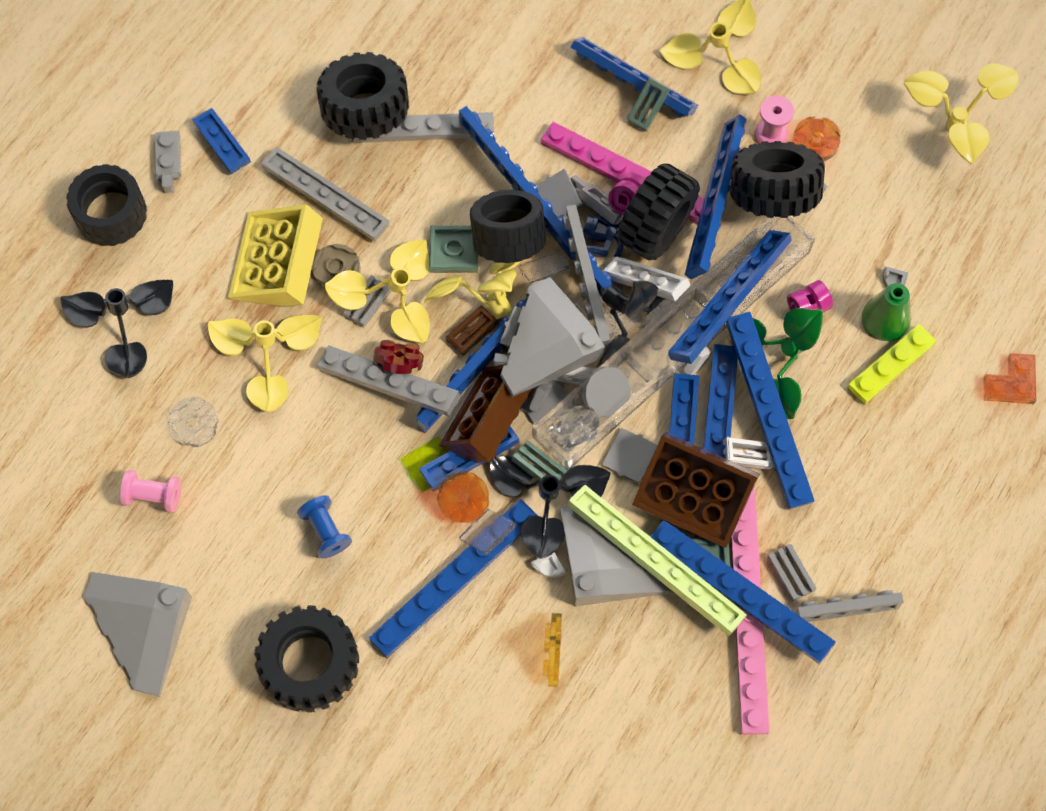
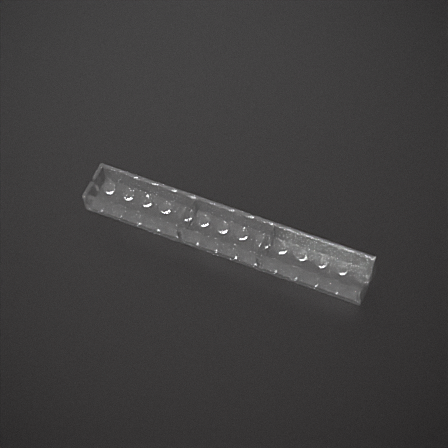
M790 216L787 218L773 217L764 220L692 284L676 301H673L601 365L614 367L622 371L628 378L630 398L611 417H601L591 412L583 402V381L532 427V437L547 452L552 450V457L568 471L670 380L674 373H677L687 364L670 360L668 351L768 230L790 233L792 241L730 317L743 314L811 252L815 238ZM724 323L710 342L727 328L726 323Z

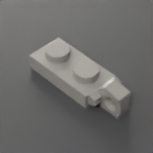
M179 131L155 132L157 180L162 181L164 193H174V180L181 177V135Z
M577 175L570 178L579 198L585 206L594 209L601 215V218L613 225L622 220L623 214H619L611 208L608 196L593 184L588 185Z

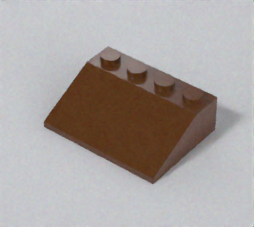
M666 432L660 438L632 506L727 548L760 474Z

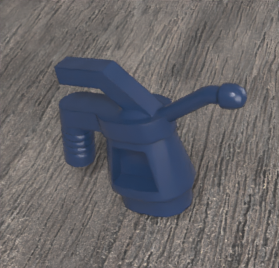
M589 215L583 229V235L587 236L589 240L605 242L604 247L587 245L588 253L607 257L611 244L616 239L618 247L614 257H620L624 247L617 238L620 222L617 225H613L597 215L595 217Z

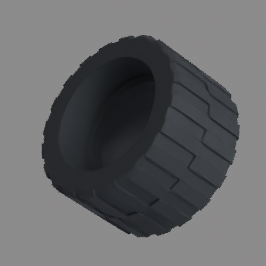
M109 164L92 166L77 175L68 188L69 191L66 196L67 208L81 234L94 244L97 243L102 246L123 244L135 237L146 221L147 206L136 179L133 175H130L129 171L120 168V166ZM115 192L128 196L124 207L113 216L94 218L87 215L91 203L103 194Z
M500 190L482 196L470 208L473 246L475 252L480 257L497 263L520 262L536 255L545 246L546 235L543 204L535 195L526 191Z

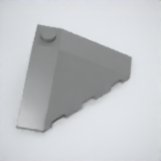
M551 277L529 285L526 293L528 300L526 306H523L517 321L519 328L516 336L512 337L507 353L510 355L507 366H503L500 375L512 397L597 361L605 348L593 326Z
M560 507L575 607L675 593L570 507Z
M92 572L84 597L88 605H92L98 616L96 620L106 637L109 636L114 646L113 652L121 667L126 668L131 677L130 683L135 691L160 697L192 596L186 588Z

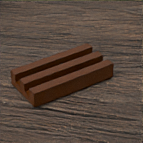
M481 305L446 336V340L449 343L451 342L453 347L458 349L460 354L464 356L498 325V320ZM482 314L484 315V317L475 325H473L461 338H459L458 340L455 339L478 317H480ZM490 321L485 327H483L476 335H474L467 343H465L462 346V344L465 341H467L475 332H477L484 324Z

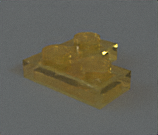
M552 613L551 623H546L544 653H549V660H544L543 676H548V687H558L562 613Z

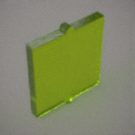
M439 436L401 458L410 473L409 477L415 480L422 493L429 490L430 487L420 474L419 468L448 452L439 446L441 442Z

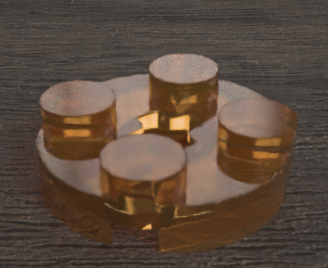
M815 116L799 122L796 126L792 142L796 145H805L808 149L812 148L821 156L823 161H826L837 153L841 134L838 126L830 119L824 117L823 119H815ZM812 136L816 138L820 136L822 138L820 143L812 141Z
M470 472L450 474L442 481L439 494H437L439 509L445 517L455 522L469 523L475 521L483 515L489 506V492L485 482L476 474ZM461 490L469 494L466 504L457 501Z

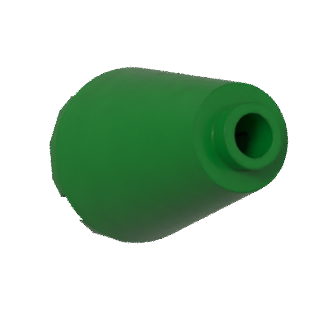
M900 283L890 284L866 303L862 312V324L866 332L876 336L880 341H894L900 339L908 331L911 324L910 293L906 286Z

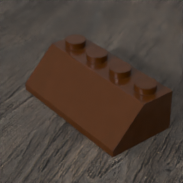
M504 365L485 367L439 446L468 461L476 463L490 462L495 457L496 450L501 441L507 436L508 429L513 420L519 415V410L524 401L529 397L530 390L512 397L500 376Z

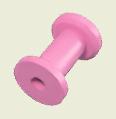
M771 96L761 104L760 116L762 121L757 124L755 129V138L759 144L768 141V143L774 141L786 142L788 137L786 125L790 123L794 115V107L787 98Z
M127 470L121 484V504L129 506L135 499L164 503L167 512L174 513L180 500L181 479L180 477L173 476L169 479L168 483L138 479V475L134 470Z

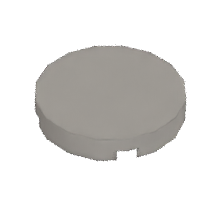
M601 366L594 369L582 385L584 405L591 412L601 417H611L618 414L626 406L630 398L628 378L622 371L611 366Z

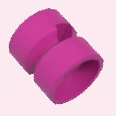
M636 173L626 174L609 192L608 202L611 208L619 214H624L631 199L635 196L636 191L645 179Z
M816 280L806 285L804 290L798 289L787 295V303L790 310L806 308L821 309L825 312L833 308L832 296L821 280Z

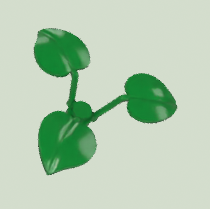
M795 308L790 310L785 315L783 322L784 331L789 337L779 340H764L767 333L766 327L762 322L753 318L762 347L763 345L781 344L782 352L790 356L788 362L777 374V379H773L787 419L795 418V414L801 404L802 392L799 384L790 377L782 378L790 365L798 359V354L811 349L817 343L823 323V310Z

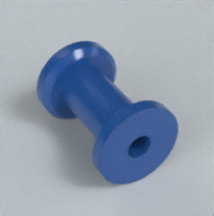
M327 495L309 500L297 511L300 519L310 520L321 542L317 551L320 558L332 557L344 551L352 543L350 535L340 534L328 512L332 501Z

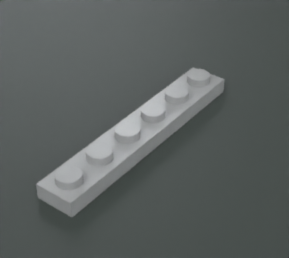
M493 112L477 113L485 129L489 128L494 134ZM459 113L409 115L402 120V123L396 129L392 128V132L387 135L381 134L380 138L373 139L371 137L366 138L367 140L354 138L353 142H392L472 137L460 124Z
M277 146L261 163L265 170L374 242L390 225L388 219Z
M576 204L566 206V216H562L565 231L569 230L571 238H568L570 252H575L577 260L573 262L576 275L580 274L582 283H579L582 298H587L588 305L585 306L586 316L588 320H592L594 329L604 344V349H606L610 343V336Z
M329 345L317 364L320 371L448 417L460 397L457 390L412 374L387 372L383 370V365L380 363L376 366L372 360Z

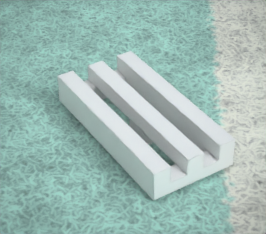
M729 437L723 440V445H726V448L723 450L726 459L744 467L767 470L774 467L766 442ZM733 446L766 450V453L733 449Z

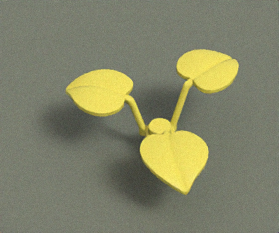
M737 0L726 7L719 15L718 22L711 26L710 36L706 37L702 47L701 41L696 35L683 33L674 37L661 49L662 56L671 65L679 69H693L701 64V52L706 50L709 43H712L717 48L724 47L732 66L723 73L725 88L735 94H755L761 86V73L757 64L749 58H742L735 64L728 44L729 36L732 33L737 37H744L755 29L756 14L750 0Z
M988 64L984 66L978 74V83L984 88L978 93L967 109L956 107L950 110L948 95L944 93L949 86L948 81L937 72L923 71L915 73L908 77L903 85L907 88L914 101L921 106L934 107L940 104L942 98L944 99L945 115L948 116L946 128L949 131L950 143L963 159L973 164L986 149L990 138L987 129L981 124L975 122L967 123L970 111L985 92H988L989 96L995 100H1002L1010 96L1017 87L1019 77L1014 69L1001 64Z
M425 239L410 241L397 247L390 257V266L393 272L388 279H384L381 283L370 289H366L367 283L365 278L360 273L351 270L337 274L325 284V290L330 299L341 308L347 310H358L364 307L367 301L365 294H370L387 285L392 292L401 294L400 306L402 309L395 310L390 318L393 332L404 340L422 344L428 339L430 320L426 309L418 302H411L405 306V295L407 293L405 288L410 280L417 281L423 279L429 272V254Z
M495 262L490 267L489 273H496V276L481 284L477 289L478 292L465 280H461V275L444 279L428 292L424 302L427 304L429 300L445 296L454 291L458 286H464L483 303L485 308H490L496 319L503 318L513 310L506 298L505 292H511L512 283L517 275L516 271L511 269L520 262ZM490 292L486 295L487 300H485L479 293Z
M316 315L292 316L283 320L278 325V329H274L273 324L269 321H260L255 325L254 330H251L247 322L239 319L209 321L208 330L215 348L225 355H239L242 353L244 345L250 346L254 339L256 344L263 348L266 377L257 376L253 378L247 385L246 393L249 401L254 406L264 412H271L278 409L285 402L288 396V384L282 376L270 377L268 348L274 345L275 337L281 342L286 341L288 347L293 350L302 351L311 348L319 337L322 317Z

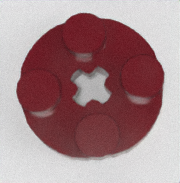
M382 340L380 346L374 350L373 362L376 366H378V362L382 364L383 370L387 372L410 374L414 368L418 367L417 371L422 369L424 355L419 351L420 346L418 344L407 343L404 345L396 344L391 340Z

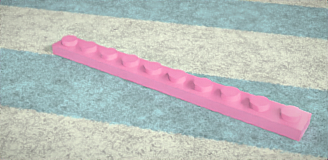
M754 487L731 537L732 568L761 588ZM742 610L747 615L736 628L741 735H768L769 718L763 624Z

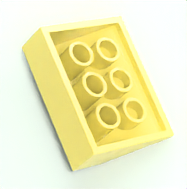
M308 205L248 212L228 298L237 301L283 307L304 305L323 218Z

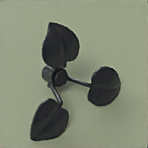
M173 280L146 282L135 287L130 296H126L123 290L114 288L106 293L105 299L96 292H81L70 296H61V305L68 320L82 328L96 325L99 316H104L107 309L112 315L117 316L123 345L112 346L106 352L105 362L108 369L114 374L123 378H132L145 367L147 351L140 342L128 344L122 316L127 312L128 304L135 309L140 307L141 311L146 315H158L165 312L172 302L174 283Z
M633 281L630 298L615 285L609 287L604 292L602 301L612 308L609 313L615 318L622 334L617 335L609 343L595 368L616 364L625 356L630 347L631 339L627 337L628 333L618 313H625L628 318H633L639 315L641 311L647 312L644 321L649 324L659 321L667 313L672 300L657 296L658 287L654 283L649 281Z
M495 456L490 462V473L493 483L500 493L508 497H517L522 493L523 488L539 487L538 493L545 500L543 517L531 516L523 523L521 528V538L524 545L539 559L552 555L559 548L564 538L562 521L558 518H548L550 501L557 498L559 490L561 489L566 493L571 492L572 498L586 485L598 496L602 497L611 476L608 470L601 467L578 465L570 468L565 473L564 482L567 487L554 475H545L541 480L538 479L536 482L528 484L533 477L511 460L513 456Z

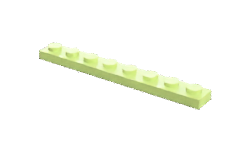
M586 485L568 501V507L726 635L730 636L745 619L747 614Z

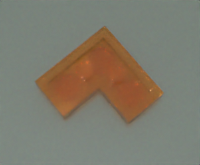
M1010 353L1008 356V376L986 374L983 378L984 401L1035 404L1037 401L1035 355Z

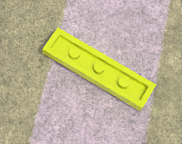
M918 324L849 383L847 388L866 405L932 348L937 341Z

